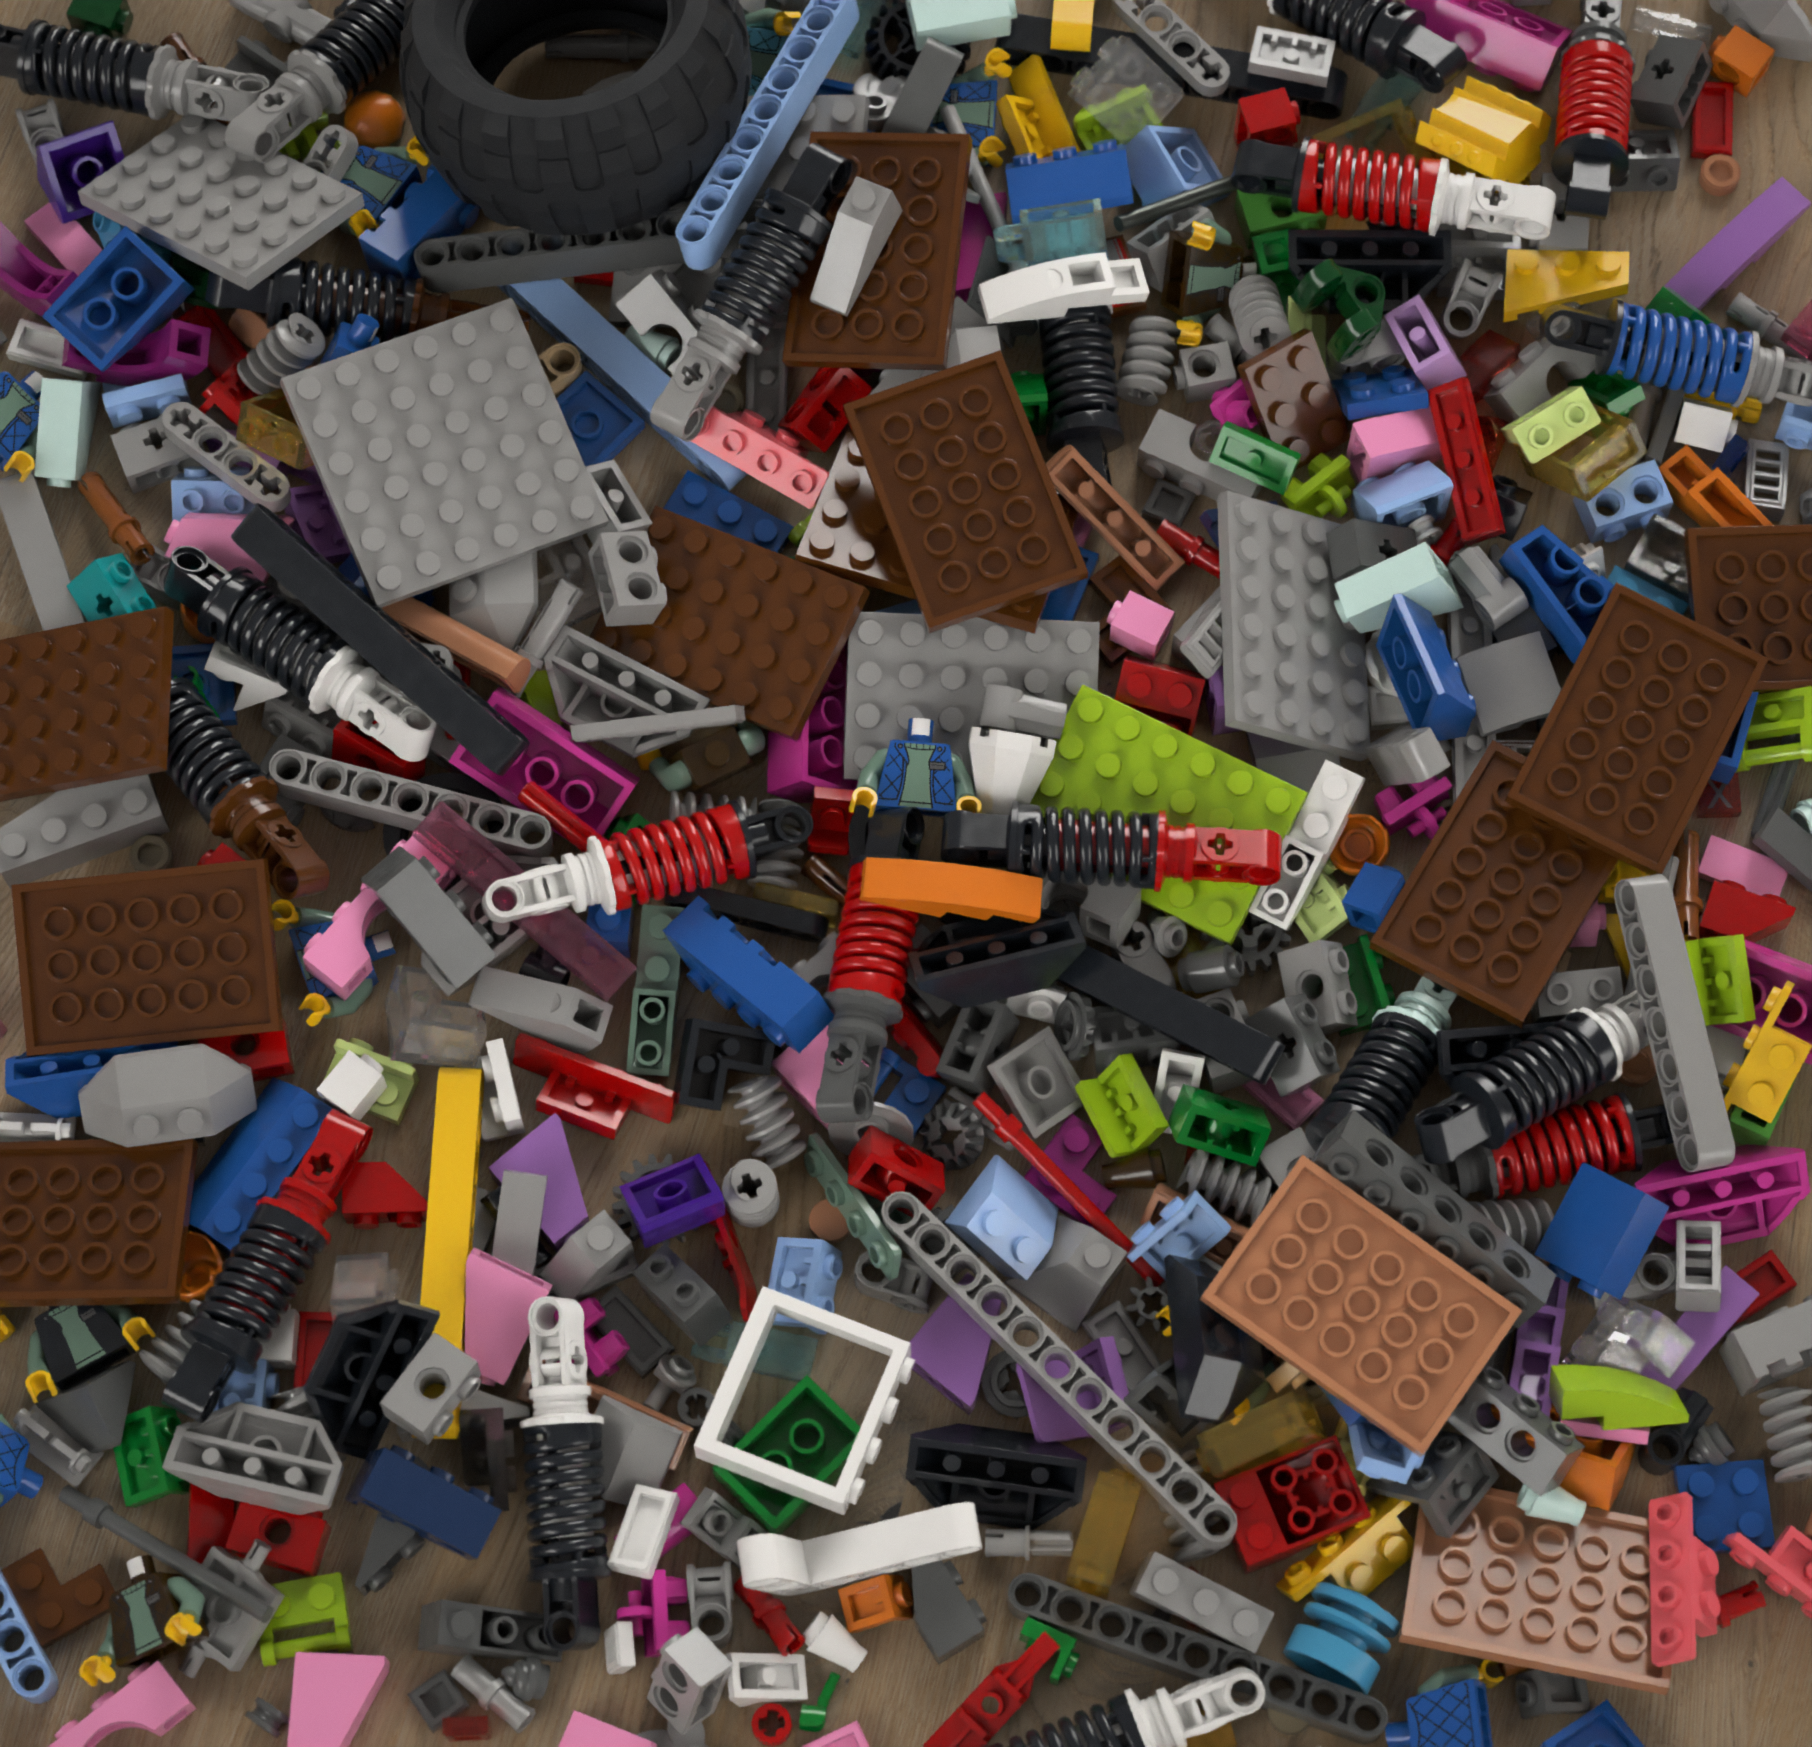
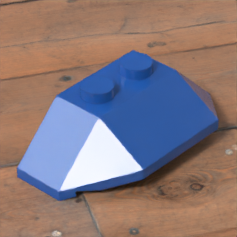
M179 1041L27 1056V1052H24L21 1056H12L5 1060V1089L8 1095L57 1119L82 1117L78 1091L85 1084L87 1085L114 1055L178 1047Z

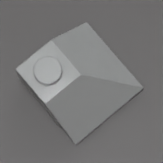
M1057 1215L1053 1245L1029 1279L1026 1281L1008 1277L1005 1284L1076 1333L1081 1327L1082 1322L1086 1320L1126 1265L1128 1252L1094 1228Z

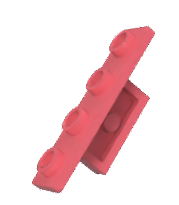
M715 406L711 408L705 418L702 429L691 442L808 509L816 506L830 472L806 459L810 450L799 444L801 439L798 436L784 429H778V431L764 425L766 421L764 417L748 409H744L743 412L738 411L727 414Z
M1681 1492L1649 1501L1651 1660L1657 1667L1694 1660L1696 1658V1634L1701 1638L1717 1634V1616L1720 1614V1603L1716 1595V1575L1719 1572V1562L1715 1552L1693 1535L1692 1496L1687 1492Z
M1792 1525L1786 1526L1767 1554L1739 1532L1726 1535L1722 1543L1731 1549L1729 1555L1734 1561L1750 1570L1755 1567L1767 1577L1765 1583L1772 1590L1784 1597H1788L1790 1594L1803 1604L1800 1608L1801 1611L1812 1619V1540Z

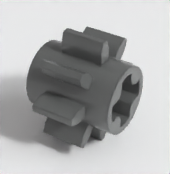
M1147 1277V1288L1142 1291L1134 1287L1130 1288V1292L1133 1296L1137 1297L1136 1304L1128 1305L1126 1311H1138L1140 1317L1137 1320L1136 1327H1142L1146 1321L1153 1322L1155 1331L1159 1332V1321L1163 1320L1164 1317L1156 1319L1157 1311L1151 1312L1150 1315L1145 1314L1146 1306L1142 1299L1145 1296L1153 1298L1158 1294L1162 1296L1161 1306L1163 1308L1169 1304L1166 1294L1167 1282H1164L1160 1288L1154 1287L1151 1278Z

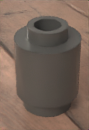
M1228 944L1189 952L1186 958L1179 959L1177 966L1182 988L1186 992L1194 991L1196 994L1236 987L1245 971L1241 954L1238 951H1234Z

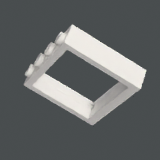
M763 1286L695 1441L694 1450L696 1458L845 1515L849 1503L856 1505L859 1496L862 1495L865 1480L860 1479L866 1463L873 1465L877 1459L882 1445V1440L877 1438L883 1422L890 1425L899 1404V1399L894 1398L900 1382L907 1384L911 1377V1371L916 1361L910 1358L911 1343ZM777 1313L890 1356L836 1487L722 1443Z

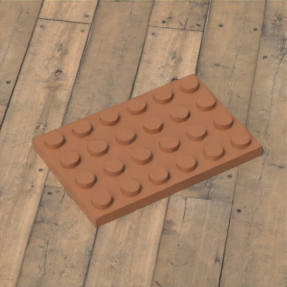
M1304 1155L1297 1161L1200 1298L1202 1302L1419 1457L1423 1456L1522 1312L1517 1306Z
M1490 1488L1451 1538L1436 1535L1420 1505L1418 1506L1399 1642L1667 1695L1670 1688L1672 1664L1657 1667L1651 1660L1648 1518L1586 1506L1582 1520L1576 1527L1568 1523L1525 1516V1510L1516 1507L1519 1493Z

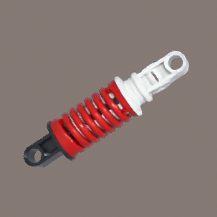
M1306 135L1300 148L1269 144L1256 139L1244 140L1238 146L1231 184L1239 191L1245 193H1261L1291 198L1292 213L1305 212L1317 214L1322 210L1324 215L1330 217L1334 216L1337 212L1338 216L1342 219H1348L1353 214L1356 221L1362 222L1368 217L1369 221L1373 224H1379L1384 220V223L1390 227L1395 226L1399 221L1404 229L1409 230L1414 226L1415 230L1427 232L1432 236H1435L1440 225L1448 223V225L1454 224L1458 230L1465 231L1466 227L1487 232L1516 235L1530 240L1545 239L1550 234L1557 198L1551 189L1538 185L1527 186L1502 180L1475 177V173L1469 172L1464 176H1461V174L1455 175L1450 173L1449 160L1447 158L1440 160L1422 157L1418 160L1415 168L1416 159L1413 155L1408 154L1404 157L1402 166H1400V155L1397 152H1391L1388 155L1387 163H1384L1385 153L1377 149L1373 152L1372 160L1369 161V149L1366 147L1359 148L1356 158H1353L1354 148L1352 145L1346 144L1342 147L1341 156H1338L1336 161V143L1329 142L1326 144V142L1312 139L1311 136ZM1319 153L1324 154L1323 159L1318 158ZM1496 190L1499 191L1498 197L1494 196ZM1490 215L1494 216L1493 222L1490 221Z
M731 800L725 805L706 809L704 813L694 812L689 818L687 816H678L673 822L669 819L662 820L658 826L652 823L645 825L642 830L637 827L631 828L627 831L626 835L621 832L612 833L609 841L604 837H596L594 835L587 838V852L583 854H576V856L572 853L561 855V864L559 865L552 864L523 872L520 875L493 882L483 895L482 909L490 920L497 923H506L528 916H540L562 910L571 905L574 911L579 913L586 911L587 906L601 904L603 910L610 916L616 914L617 911L631 908L633 904L632 894L638 904L644 905L649 902L650 894L654 900H663L665 898V889L670 896L675 897L681 893V886L688 893L696 890L697 883L701 888H710L712 885V874L716 883L721 885L728 881V875L730 874L737 880L754 879L757 873L756 858L798 847L810 836L813 830V819L805 808L798 805H789L745 817L739 803L736 800ZM790 817L799 823L801 832L798 837H790L783 832L781 828L782 818ZM502 890L510 893L514 899V908L510 911L498 910L492 902V894L494 892Z

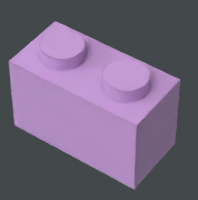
M1419 294L1384 315L1413 371L1427 390L1467 376L1437 319Z

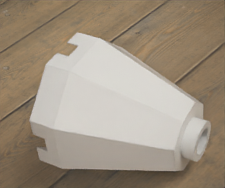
M972 726L968 748L976 798L982 804V813L1009 815L1013 801H1020V804H1030L1054 758L1056 741L1045 740V745L1042 747L1040 746L1041 737L989 729V731H986L985 737L980 736L981 727Z

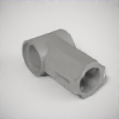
M1478 545L1466 548L1449 564V571L1472 598L1477 615L1491 631H1495L1529 608L1528 600L1520 586L1512 578H1504Z
M987 684L979 727L987 730L995 729L1013 733L1017 731L1048 739L1059 740L1061 738L1067 714V704L1023 695L1024 692L1016 688Z

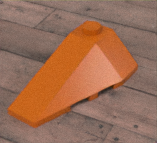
M1491 1403L1492 1414L1497 1420L1500 1421V1412L1498 1408ZM1552 1403L1549 1418L1559 1422V1415ZM1526 1431V1441L1532 1448L1535 1449V1440L1533 1436ZM1575 1436L1585 1447L1559 1486L1576 1498L1587 1503L1586 1506L1609 1511L1623 1487L1637 1444Z

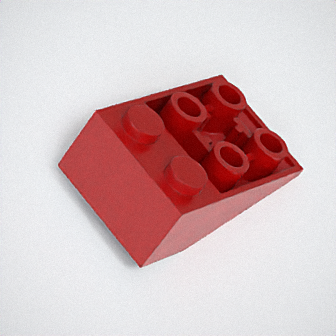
M1127 655L1123 662L1114 700L1193 737L1207 679L1199 672Z
M1336 1435L1216 1482L1212 1487L1233 1509L1237 1516V1529L1231 1543L1245 1575L1289 1558L1371 1518V1514ZM1222 1519L1226 1531H1228V1525L1225 1522V1520Z

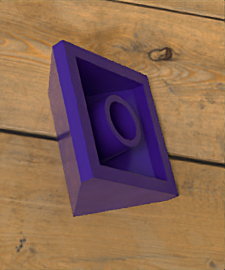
M111 120L36 146L37 180L61 223L65 224L95 212L81 204L78 191L125 158L114 122Z
M700 1153L619 1186L645 1248L726 1215L722 1192Z

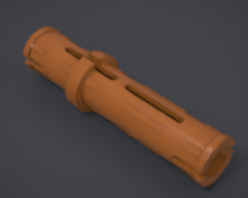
M92 471L84 474L81 479L86 483L88 489L81 481H78L77 488L107 526L108 535L112 542L116 545L118 543L123 548L134 565L140 566L149 562L151 558L143 548L152 556L155 554V549L142 534L139 521L136 517L128 515L99 473Z
M1689 829L1688 844H1684L1683 831L1673 851V856L1679 859L1673 887L1674 900L1683 936L1688 935V941L1700 939L1699 916L1703 913V901L1699 898L1700 836L1696 831Z

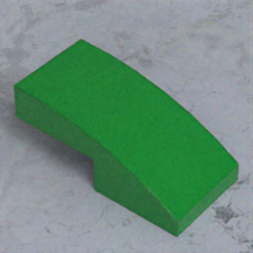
M1288 229L1251 238L1257 274L1270 278L1276 284L1284 312H1286L1288 296L1293 294L1300 283L1288 270Z

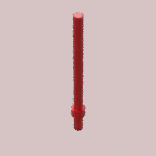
M983 1091L972 1104L995 1126L994 1133L1004 1143L1009 1141L1095 1230L1129 1253L1134 1244L1021 1129L1024 1125L1012 1113L1007 1115ZM1142 1256L1133 1263L1127 1258V1263L1145 1281L1147 1277L1151 1278L1154 1287H1158L1165 1280Z

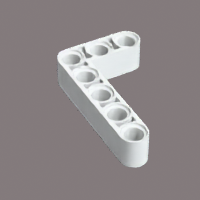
M972 1502L949 1504L805 1541L772 1533L747 1536L736 1541L743 1586L781 1596L806 1594L969 1554L982 1549L975 1505Z

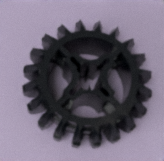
M893 0L892 8L881 5L879 16H872L870 29H867V32H865V43H867L864 47L865 57L869 60L871 73H878V78L881 81L889 76L895 78L900 75L906 76L908 79L921 52L916 51L906 3H902L900 0ZM892 35L898 39L897 51L893 55L886 47ZM971 42L950 46L965 54L953 78L957 77V74H963L966 70V61L971 56V48L969 47Z

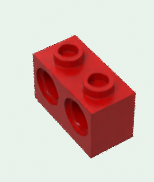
M1285 87L1238 99L1233 137L1237 149L1240 142L1248 139L1293 147V144L1298 142L1296 125L1301 123L1300 111L1296 101L1289 100Z
M820 367L777 426L798 436L801 439L799 444L808 450L826 453L848 423L843 405L867 397L873 388L850 368Z

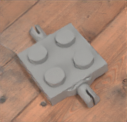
M254 1540L244 1560L237 1559L222 1546H212L202 1563L203 1566L274 1608L273 1615L285 1597L284 1594L269 1584L259 1571L268 1553L272 1550L271 1546L262 1540ZM192 1580L191 1584L205 1597L201 1615L210 1637L191 1646L192 1648L178 1668L179 1671L184 1672L183 1674L190 1678H195L206 1657L216 1659L230 1671L240 1672L270 1620L266 1623L259 1621Z

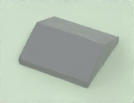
M1246 732L1252 765L1308 792V794L1325 760L1341 766L1340 757L1337 755Z
M1049 1026L1003 1052L986 1066L1015 1117L1024 1125L1022 1129L1032 1140L1083 1106L1075 1090L1076 1084L1081 1080L1066 1054L1062 1051V1047Z
M603 1395L594 1414L603 1417L604 1424H601L602 1448H599L603 1452V1458L601 1461L590 1462V1465H601L604 1468V1475L598 1479H591V1482H601L604 1484L605 1492L600 1495L603 1499L628 1505L636 1484L660 1489L683 1431Z

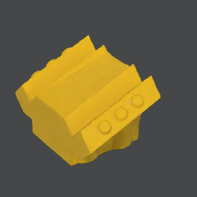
M1467 75L1464 90L1454 87L1453 94L1440 108H1432L1429 124L1420 120L1415 143L1431 154L1434 159L1442 160V158H1447L1449 160L1450 173L1455 175L1461 174V176H1464L1469 172L1475 173V177L1519 184L1541 162L1540 146L1547 140L1552 118L1542 109L1533 106L1532 103L1526 100L1522 101L1509 92L1500 91L1492 84H1485Z

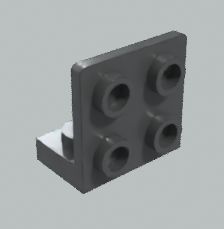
M1440 1430L1426 1450L1422 1465L1417 1470L1413 1469L1406 1485L1385 1478H1370L1365 1485L1371 1493L1419 1504L1436 1535L1451 1538L1500 1476L1487 1453L1465 1435Z

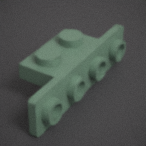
M819 1133L809 1135L807 1152L804 1154V1164L807 1172L811 1177H816L825 1189L826 1197L831 1206L837 1207L842 1213L850 1233L854 1237H858L866 1247L872 1264L876 1268H880L888 1280L898 1278L902 1251L882 1223L881 1210L883 1202L848 1184V1173H846ZM897 1209L893 1210L889 1215L891 1220L897 1224H905L912 1219Z

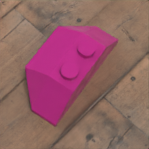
M1753 1144L1736 1146L1735 1158L1727 1166L1687 1172L1683 1169L1679 1160L1674 1159L1663 1162L1634 1183V1188L1669 1206L1655 1235L1676 1247L1677 1220L1721 1221V1245L1768 1236L1790 1214L1799 1200H1803L1811 1192L1806 1154L1803 1148ZM1685 1239V1243L1711 1244V1240Z

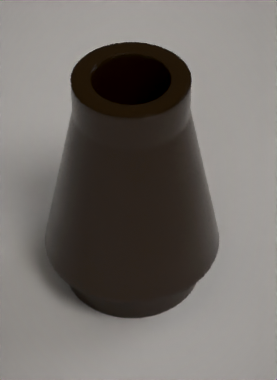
M1148 1146L1112 1163L1102 1165L1104 1183L1109 1190L1155 1189L1160 1182H1167L1165 1164L1160 1148L1150 1150Z

